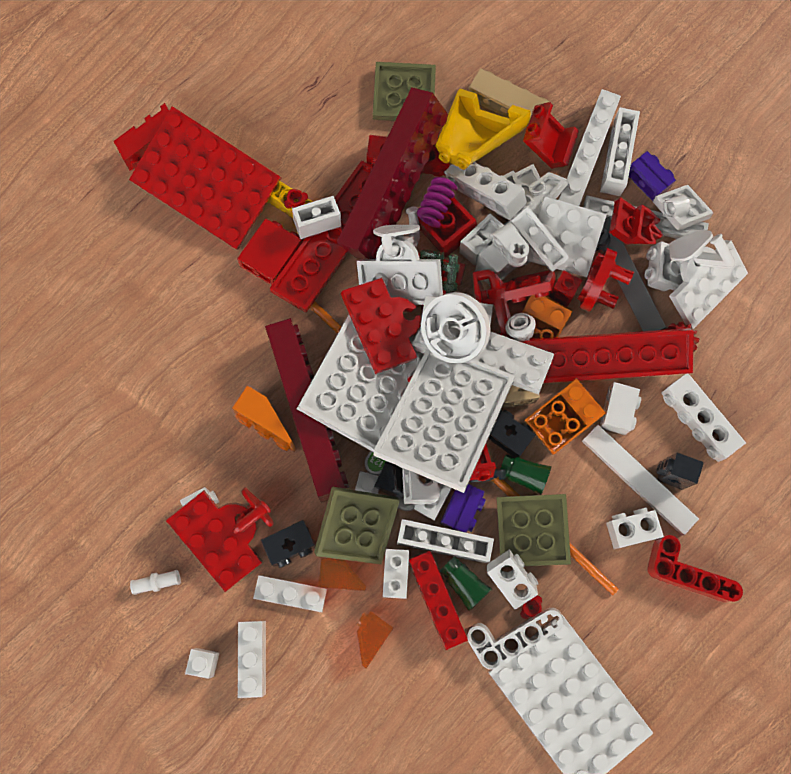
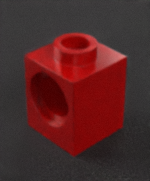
M563 270L549 297L568 306L583 280Z

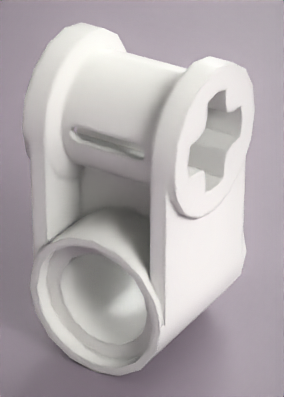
M512 223L504 225L490 235L494 246L503 254L511 266L521 267L526 263L529 246Z

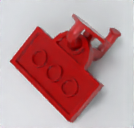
M489 269L473 272L476 300L479 303L495 306L501 333L496 334L512 339L505 329L507 321L511 318L507 301L512 300L513 303L526 300V296L535 295V298L549 295L548 291H552L556 278L555 270L553 272L545 270L515 277L506 283H503L500 277ZM489 279L491 288L484 290L481 280Z
M246 487L241 490V493L249 503L248 506L239 503H227L218 507L206 491L203 490L166 519V522L224 592L262 563L261 558L249 545L257 528L256 521L261 518L269 527L274 525L272 518L268 514L271 512L268 505L264 501H260Z

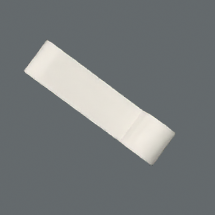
M547 608L496 640L486 625L477 623L470 628L467 639L481 664L485 668L493 670L559 631L563 625V617L558 609ZM549 614L553 617L558 616L556 619L557 624H546L545 630L547 631L543 632L538 620H541V623L544 624L548 621ZM529 626H534L538 629L539 633L536 637L530 638L525 634V629ZM477 629L482 630L485 634V639L483 641L475 640L472 632ZM507 639H515L518 642V647L515 650H509L505 646ZM487 651H494L498 659L495 662H489L485 658V653Z

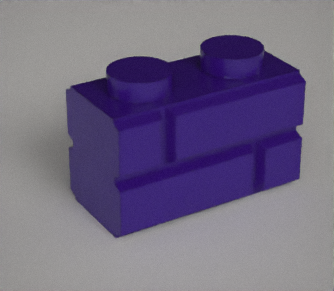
M648 151L630 165L628 177L652 201H654L655 196L666 193L676 181L672 171L665 169L660 164L658 157L651 155Z
M469 484L464 493L455 489L440 524L455 531L472 532L477 522L473 517L477 510L481 512L486 501L485 498H482L485 492Z

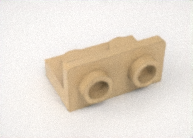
M511 385L502 408L535 404L540 395Z

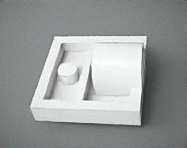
M689 185L655 196L653 201L678 231L708 220L713 214L712 210Z

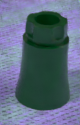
M505 455L500 469H506V478L508 480L518 483L538 495H542L552 466L534 463L519 457L515 459V457Z
M453 557L440 570L447 579L446 582L457 593L468 611L473 609L492 590L465 563L462 564L456 557Z

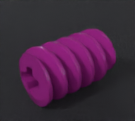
M442 177L432 179L431 185L427 190L428 192L424 195V200L420 204L421 207L417 210V215L423 222L432 227H440L441 224L437 220L444 219L442 213H446L448 210L444 205L449 206L451 204L449 198H454L455 194L453 191L458 189L455 183Z

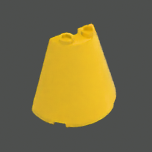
M459 89L448 113L447 122L443 126L436 143V148L440 153V160L465 170L469 165L523 131L530 121V110L512 105L508 109L509 118L481 110L476 93Z

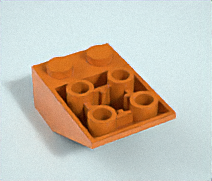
M531 295L522 313L532 316L536 322L533 336L530 339L559 337L573 309L548 296L535 298V295Z
M576 379L524 421L554 455L598 421L606 412Z
M247 385L232 407L236 413L235 418L249 429L253 426L258 431L257 434L266 440H269L270 437L274 439L273 441L282 450L287 452L290 449L295 452L296 448L267 397Z

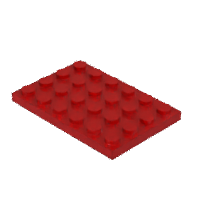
M171 106L129 178L131 182L236 250L241 246L282 177L173 106Z

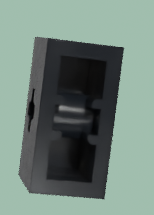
M500 410L488 439L516 459V457L521 456L536 434L532 432L533 430L527 424L517 422L512 413L507 410ZM512 429V434L507 436V430Z
M677 452L659 462L656 473L659 474L657 480L684 490L698 484L704 462Z
M304 520L261 539L271 565L274 567L278 565L279 568L291 564V559L298 555L300 558L313 553L312 549L316 547ZM287 540L296 543L292 546V551L284 549L287 545Z

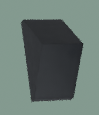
M386 461L374 487L389 496L404 500L402 468Z

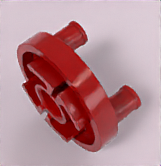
M606 248L603 254L599 252L595 257L584 287L577 297L581 301L580 309L590 312L596 302L614 309L619 296L602 290L607 278L611 277L628 285L634 274V271L616 264V251Z

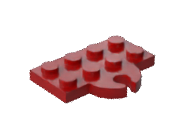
M382 278L342 290L340 294L375 374L416 360L417 355L409 338L420 327L421 316L416 315L413 320H407L403 316L405 311L413 312L417 308L415 304L406 298L390 297Z

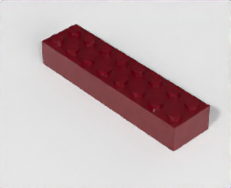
M411 87L337 240L341 247L357 259H376L377 251L380 245H382V238L373 234V230L381 226L396 225L397 221L400 220L405 204L409 201L411 192L420 178V173L428 162L429 154L438 141L440 131L447 122L448 113L433 92Z
M291 318L266 325L265 328L316 493L322 503L329 500L332 487L346 489L349 488L345 471L340 472L338 468L342 466L338 450L332 449V446L336 444L331 428L326 429L325 425L297 410L314 375L311 365L306 366V364H309V360L298 325H293Z

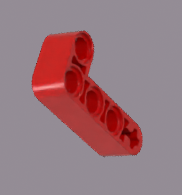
M667 535L655 540L647 569L652 578L721 602H735L742 598L743 589L737 581L678 562L681 544L675 536ZM664 541H667L671 546L669 552H666L663 548ZM659 562L665 567L663 575L657 570ZM681 570L687 574L685 582L680 579ZM704 578L709 581V588L707 590L702 585ZM727 587V590L731 591V594L729 595V592L719 590V588Z

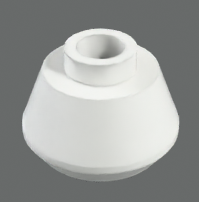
M519 313L513 315L507 321L505 329L514 340L527 341L533 336L536 322L532 316Z

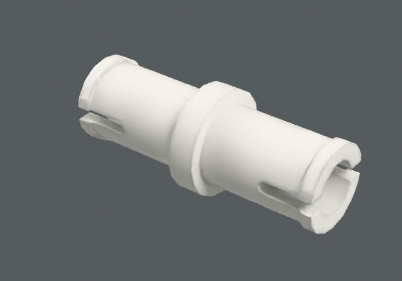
M178 570L163 574L152 573L150 577L131 580L130 589L133 595L152 590L158 592L164 587L180 585V574Z

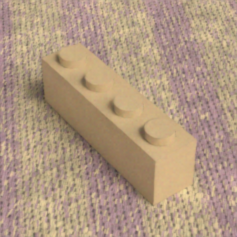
M481 68L469 86V91L477 94L480 105L506 118H509L508 109L512 105L530 110L532 115L535 105L549 102L547 99L538 97L527 89H522L510 81L503 80L492 72Z

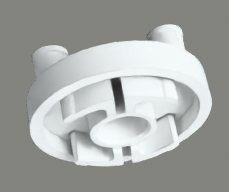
M453 292L434 299L427 306L422 316L421 331L426 346L436 357L448 363L458 364L475 358L485 349L490 337V321L485 309L476 299L464 293ZM449 321H454L459 325L460 335L458 337L453 336L449 332Z

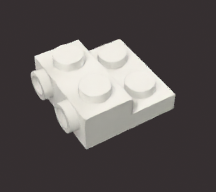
M661 241L651 246L646 253V258L649 260V267L644 275L648 279L647 286L661 291L669 289L675 291L683 283L681 276L682 262L671 260L669 244Z

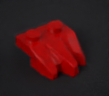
M621 197L614 202L609 233L625 244H656V240L664 235L656 227L660 219L643 204L635 208Z

